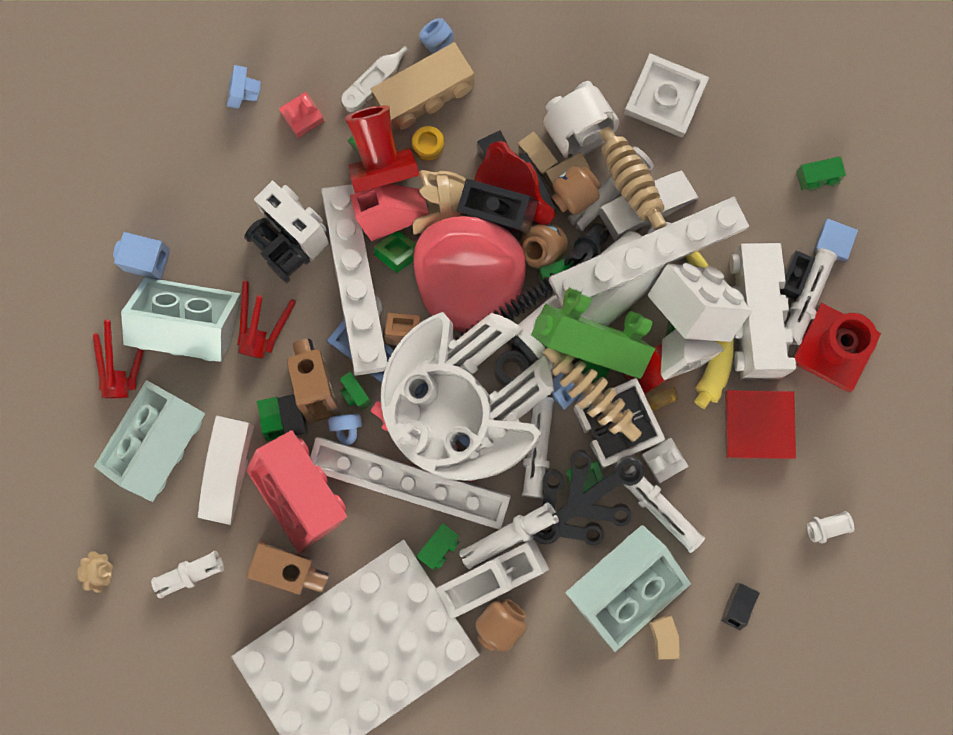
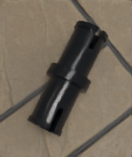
M595 223L585 235H581L575 241L574 249L565 257V266L573 261L569 267L572 268L597 257L601 250L600 247L609 238V230L601 235L606 226L601 223Z

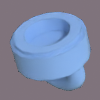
M437 18L429 22L421 30L419 39L433 54L453 43L454 33L443 18Z
M354 413L329 417V431H336V436L340 443L351 445L357 439L356 428L362 427L361 415ZM348 429L349 432L348 437H346L344 434V430Z

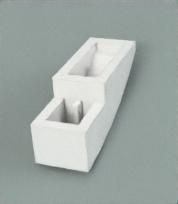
M682 170L654 181L655 187L660 194V199H662L665 206L661 213L663 218L698 199L696 192ZM623 196L602 206L599 213L615 241L628 231H636L640 228L643 230L651 225L650 221L640 220L636 211L630 207L629 202Z
M216 416L204 468L198 518L232 525L248 464L246 457L254 429L252 424Z
M532 539L437 587L436 590L450 619H453L545 573L549 568L535 540Z

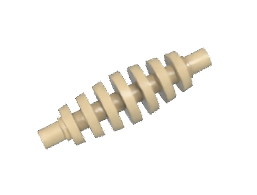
M611 127L602 129L599 134L605 144L601 151L606 159V164L612 179L615 181L617 190L629 202L630 207L636 211L641 221H650L655 231L667 226L661 215L665 206L662 199H660V194L655 187L654 179L647 165L636 155V151L629 146L628 141L623 136L616 137Z
M548 347L543 350L542 353L552 362V374L554 376L561 372L564 374L559 383L563 387H566L571 382L573 383L572 387L568 390L570 397L574 398L579 393H583L576 402L581 409L592 402L586 413L594 417L602 412L597 421L603 426L611 421L612 424L608 430L613 434L622 432L631 442L640 437L642 432L631 420L634 414L630 409L625 410L623 413L621 412L625 406L623 400L619 398L613 403L611 402L616 396V391L610 387L602 393V390L608 384L604 377L592 383L598 373L591 368L582 374V370L587 365L582 360L573 365L571 362L575 358L574 356Z

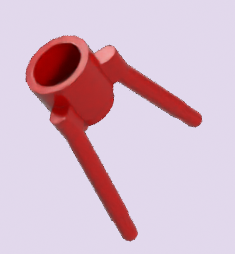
M244 280L241 293L240 330L237 345H239L238 353L264 359L265 352L272 353L274 343L290 316L296 301L294 299L289 301L270 337L265 339L267 332L257 330L263 300L260 295L256 297L250 328H247L249 282Z
M105 319L106 370L99 334H93L101 398H129V390H136V378L144 350L138 348L129 378L126 377V371L114 370L111 321Z

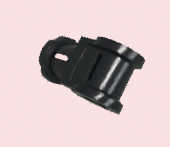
M264 217L255 221L244 235L248 242H253L262 251L260 254L267 261L266 263L286 284L290 281V276L299 267L311 262L293 241H289L282 233L278 236L269 227V221Z

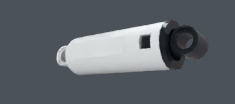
M652 226L648 230L646 235L655 231ZM628 231L601 254L638 239L642 235L634 231ZM665 266L591 298L589 308L581 314V317L609 326L652 289ZM555 293L518 324L522 330L507 342L511 351L503 353L498 358L494 374L497 382L503 387L515 379L504 374L502 366L505 363L514 362L518 364L521 373H523L544 355L542 352L546 346L532 337L531 333L535 320L540 315L544 304L562 309ZM546 357L551 370L553 368L552 362Z

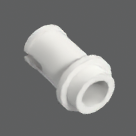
M843 511L840 514L822 519L813 517L812 521L807 523V532L812 542L823 544L826 543L828 538L854 532V523L851 515L847 511Z

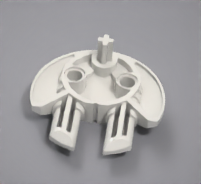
M441 312L422 321L399 342L387 363L383 375L381 407L391 438L402 453L414 464L440 477L453 480H478L494 476L511 468L522 460L536 445L542 434L534 424L520 423L519 419L554 391L553 378L545 355L498 393L494 391L489 395L476 378L472 376V374L479 370L477 368L479 364L522 330L519 325L500 315L490 313L455 341L453 339V323L444 312ZM427 383L428 393L425 397L416 399V388L420 384ZM462 435H468L470 438L469 447L463 452H457L455 448L456 440Z

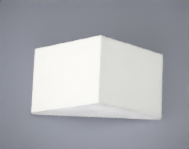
M675 329L662 339L661 375L666 380L700 368L723 352L724 349L715 341L684 339Z

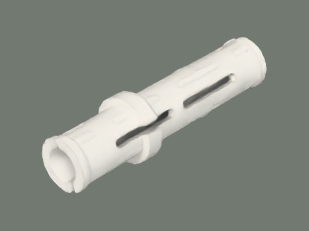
M817 249L815 261L802 293L796 302L791 303L789 308L791 314L785 328L792 330V345L801 344L810 320H813L817 314L815 307L825 287L834 261L837 259V255L830 250ZM818 272H820L819 277H818V279H817V281H816V284H815V286H814V289H813V291H811V288H812V285H813V283H814V281H815V278H816ZM805 302H807V305H806V308H805V310H804V312H803V314H802L801 320H800V322H798L799 316H800V314H801V312H802V310H803V307H804V305H805Z
M547 396L534 406L532 410L531 424H534L542 435L527 454V458L523 459V466L526 467L523 497L543 499L544 496L543 475L550 466V461H547L553 403L555 400L552 397Z
M630 466L624 473L630 474L634 472L635 466ZM643 476L638 484L633 486L625 485L639 500L637 504L641 508L646 507L687 548L689 553L693 552L703 543L705 537L660 493L661 488L657 484L653 486Z
M545 503L544 506L525 516L518 515L514 517L513 522L461 549L460 557H467L462 559L464 565L469 570L473 569L474 566L521 541L528 542L532 540L534 534L552 524L558 523L557 515H552L556 513L550 503Z

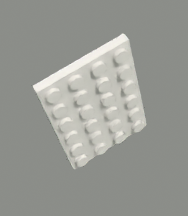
M402 540L231 657L280 735H365L480 654L456 617L450 619L435 585L406 541Z

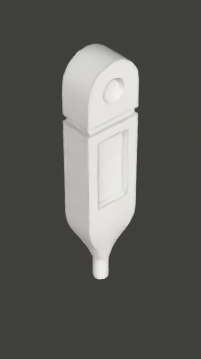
M406 46L395 54L380 57L353 83V86L351 85L343 93L341 99L345 110L352 113L360 110L372 98L370 88L397 73L400 60L408 51Z

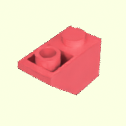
M387 184L350 195L356 220L371 242L413 225V221L416 218L430 214L426 199L421 195L420 189Z

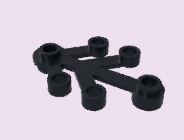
M577 450L571 455L570 459L573 470L567 504L552 514L553 516L557 515L558 523L552 524V528L548 531L541 530L533 535V539L540 544L554 543L559 537L582 540L589 545L601 543L603 540L602 527L595 522H590L584 527L565 523L574 516L611 521L617 526H625L631 521V511L623 503L615 504L613 507L593 503L620 484L627 486L638 484L644 475L640 460L634 456L620 458L616 463L615 471L583 492L586 471L591 467V457L587 451ZM583 456L587 459V463L584 466H578L574 462L575 459ZM626 464H633L635 466L634 472L630 474L624 473L622 469ZM550 469L543 475L545 491L542 506L545 503H550L555 510L557 491L563 486V475L556 469ZM557 476L560 481L557 485H549L547 478ZM619 510H624L627 516L619 520L615 518V513ZM595 529L599 532V535L596 538H589L587 532Z

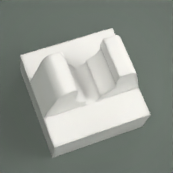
M672 438L667 439L641 455L657 484L689 467Z

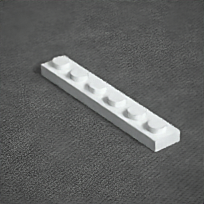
M352 184L322 188L323 205L354 376L383 372L387 366V358L363 231L356 220L350 195L355 193Z
M733 196L553 275L549 278V282L562 308L563 297L569 287L582 292L585 296L593 298L667 265V263L670 264L745 231L749 225Z
M319 436L315 439L310 456L315 467L319 466L326 476L496 529H501L511 497L510 495L465 481L440 477L422 468Z

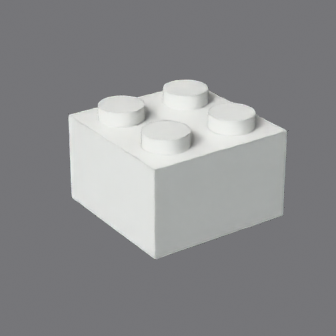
M667 263L647 295L684 339L731 342L752 312V309L743 301V295L725 282L722 272L711 266L703 268L687 263L683 265Z

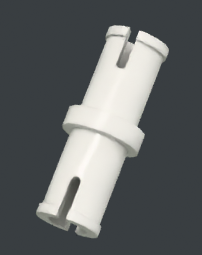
M213 551L190 563L188 561L181 562L178 568L152 578L151 583L154 592L160 590L156 594L157 597L161 599L184 587L193 588L197 585L198 581L218 572H223L224 565L221 557L216 559V557H219L218 552Z

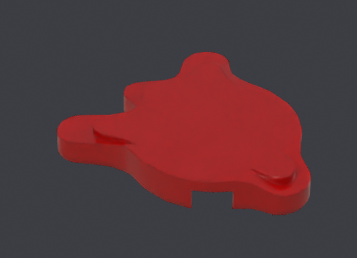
M503 141L490 144L486 157L476 172L474 181L531 196L539 201L534 221L541 225L551 223L555 219V211L542 199L539 191V180L531 163H526L518 157L508 144ZM506 228V229H508V230H510V231L518 232L517 230H513V229H510V228Z

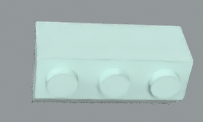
M145 277L121 311L123 345L137 347L142 350L149 349L172 355H184L201 358L206 361L221 362L232 341L240 303V293Z
M146 380L94 467L120 487L153 502L157 494L164 489L167 478L175 464L179 463L182 459L184 449L191 437L200 429L202 419L206 413Z
M641 525L565 593L606 643L616 652L689 587L691 583L667 547Z

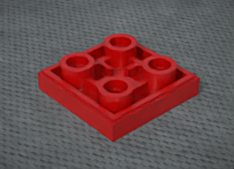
M725 391L726 458L796 459L794 391Z

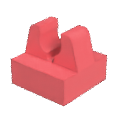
M306 92L279 108L282 116L297 138L324 122L322 114Z

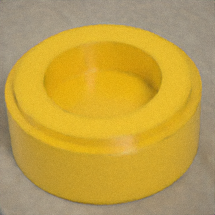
M432 126L419 128L412 137L413 151L423 160L438 158L444 150V137L442 133Z

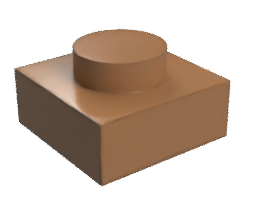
M387 313L384 344L398 345L408 332L420 324V315Z

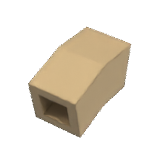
M534 131L518 142L519 153L521 155L526 152L528 153L539 176H542L547 170L557 164L558 161Z
M667 615L650 621L649 625L655 639V658L680 659L679 634L672 616Z

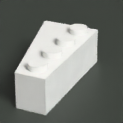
M781 243L740 244L734 254L730 256V273L735 274L736 284L732 288L738 290L743 295V301L752 309V312L734 336V338H738L739 350L735 351L734 368L735 371L740 372V380H780L796 370L795 358H788L789 345L793 343L792 330L784 328V322L789 311L788 298L785 295H780V289L784 288L786 282Z

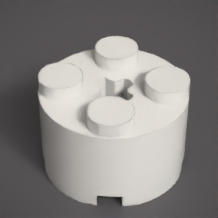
M590 81L579 84L573 92L565 97L558 96L553 98L545 107L548 113L543 120V125L564 158L567 159L569 154L574 156L581 152L584 156L594 151L604 143L599 134L600 131L606 127H611L613 132H615L619 126L618 117L600 90L593 86Z

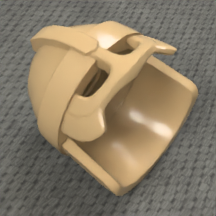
M419 171L420 176L418 177L422 179L424 184L419 191L426 199L430 214L416 218L413 221V235L422 234L429 226L443 219L465 216L457 212L466 178L449 171Z

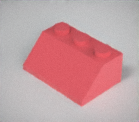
M291 430L258 448L246 471L294 548L300 554L339 527L347 518L342 499L336 494L333 495L328 487V480L324 471L319 466L315 467L308 456L309 449L302 438H297Z

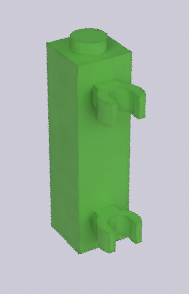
M570 287L564 294L562 309L544 304L540 315L535 320L531 333L532 337L550 349L639 379L642 378L655 348L641 339L650 331L653 321L642 317L643 315L630 311L626 316L625 329L622 332L581 317V314L589 308L591 298Z

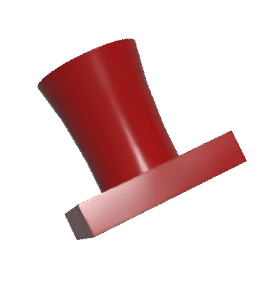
M380 105L353 112L344 118L361 157L360 162L348 165L355 193L420 176L411 149L407 148L396 151L391 127L390 106Z
M821 303L816 309L817 314L810 321L803 335L802 342L797 346L792 358H795L796 366L850 393L854 390L882 333L878 332L872 321L862 314H843Z

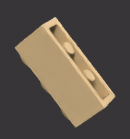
M453 42L370 89L376 106H390L393 132L399 128L403 130L412 126L416 122V118L425 113L433 114L437 112L450 99L454 97L458 99L467 95L472 90V87H474V72L456 43Z

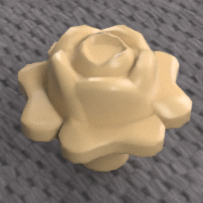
M91 551L88 554V558L81 559L77 570V578L83 582V590H93L96 593H100L103 590V586L110 584L113 565L108 562L107 554L99 555L95 551Z

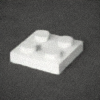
M650 53L624 114L684 138L709 77Z

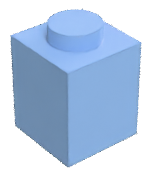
M123 232L121 241H117L114 247V263L123 271L161 280L170 249L162 241Z

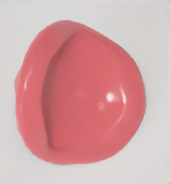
M460 216L447 218L425 229L415 245L413 256L414 273L422 302L431 316L444 312L453 323V330L467 333L466 328L470 330L472 324L476 325L477 321L483 320V317H486L488 313H494V310H497L503 317L499 306H502L509 314L505 302L513 310L514 308L510 300L514 299L518 304L516 295L521 296L526 277L525 255L517 239L499 224L478 217Z

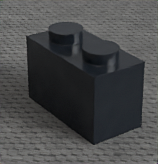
M466 178L457 212L529 234L539 201L525 194Z

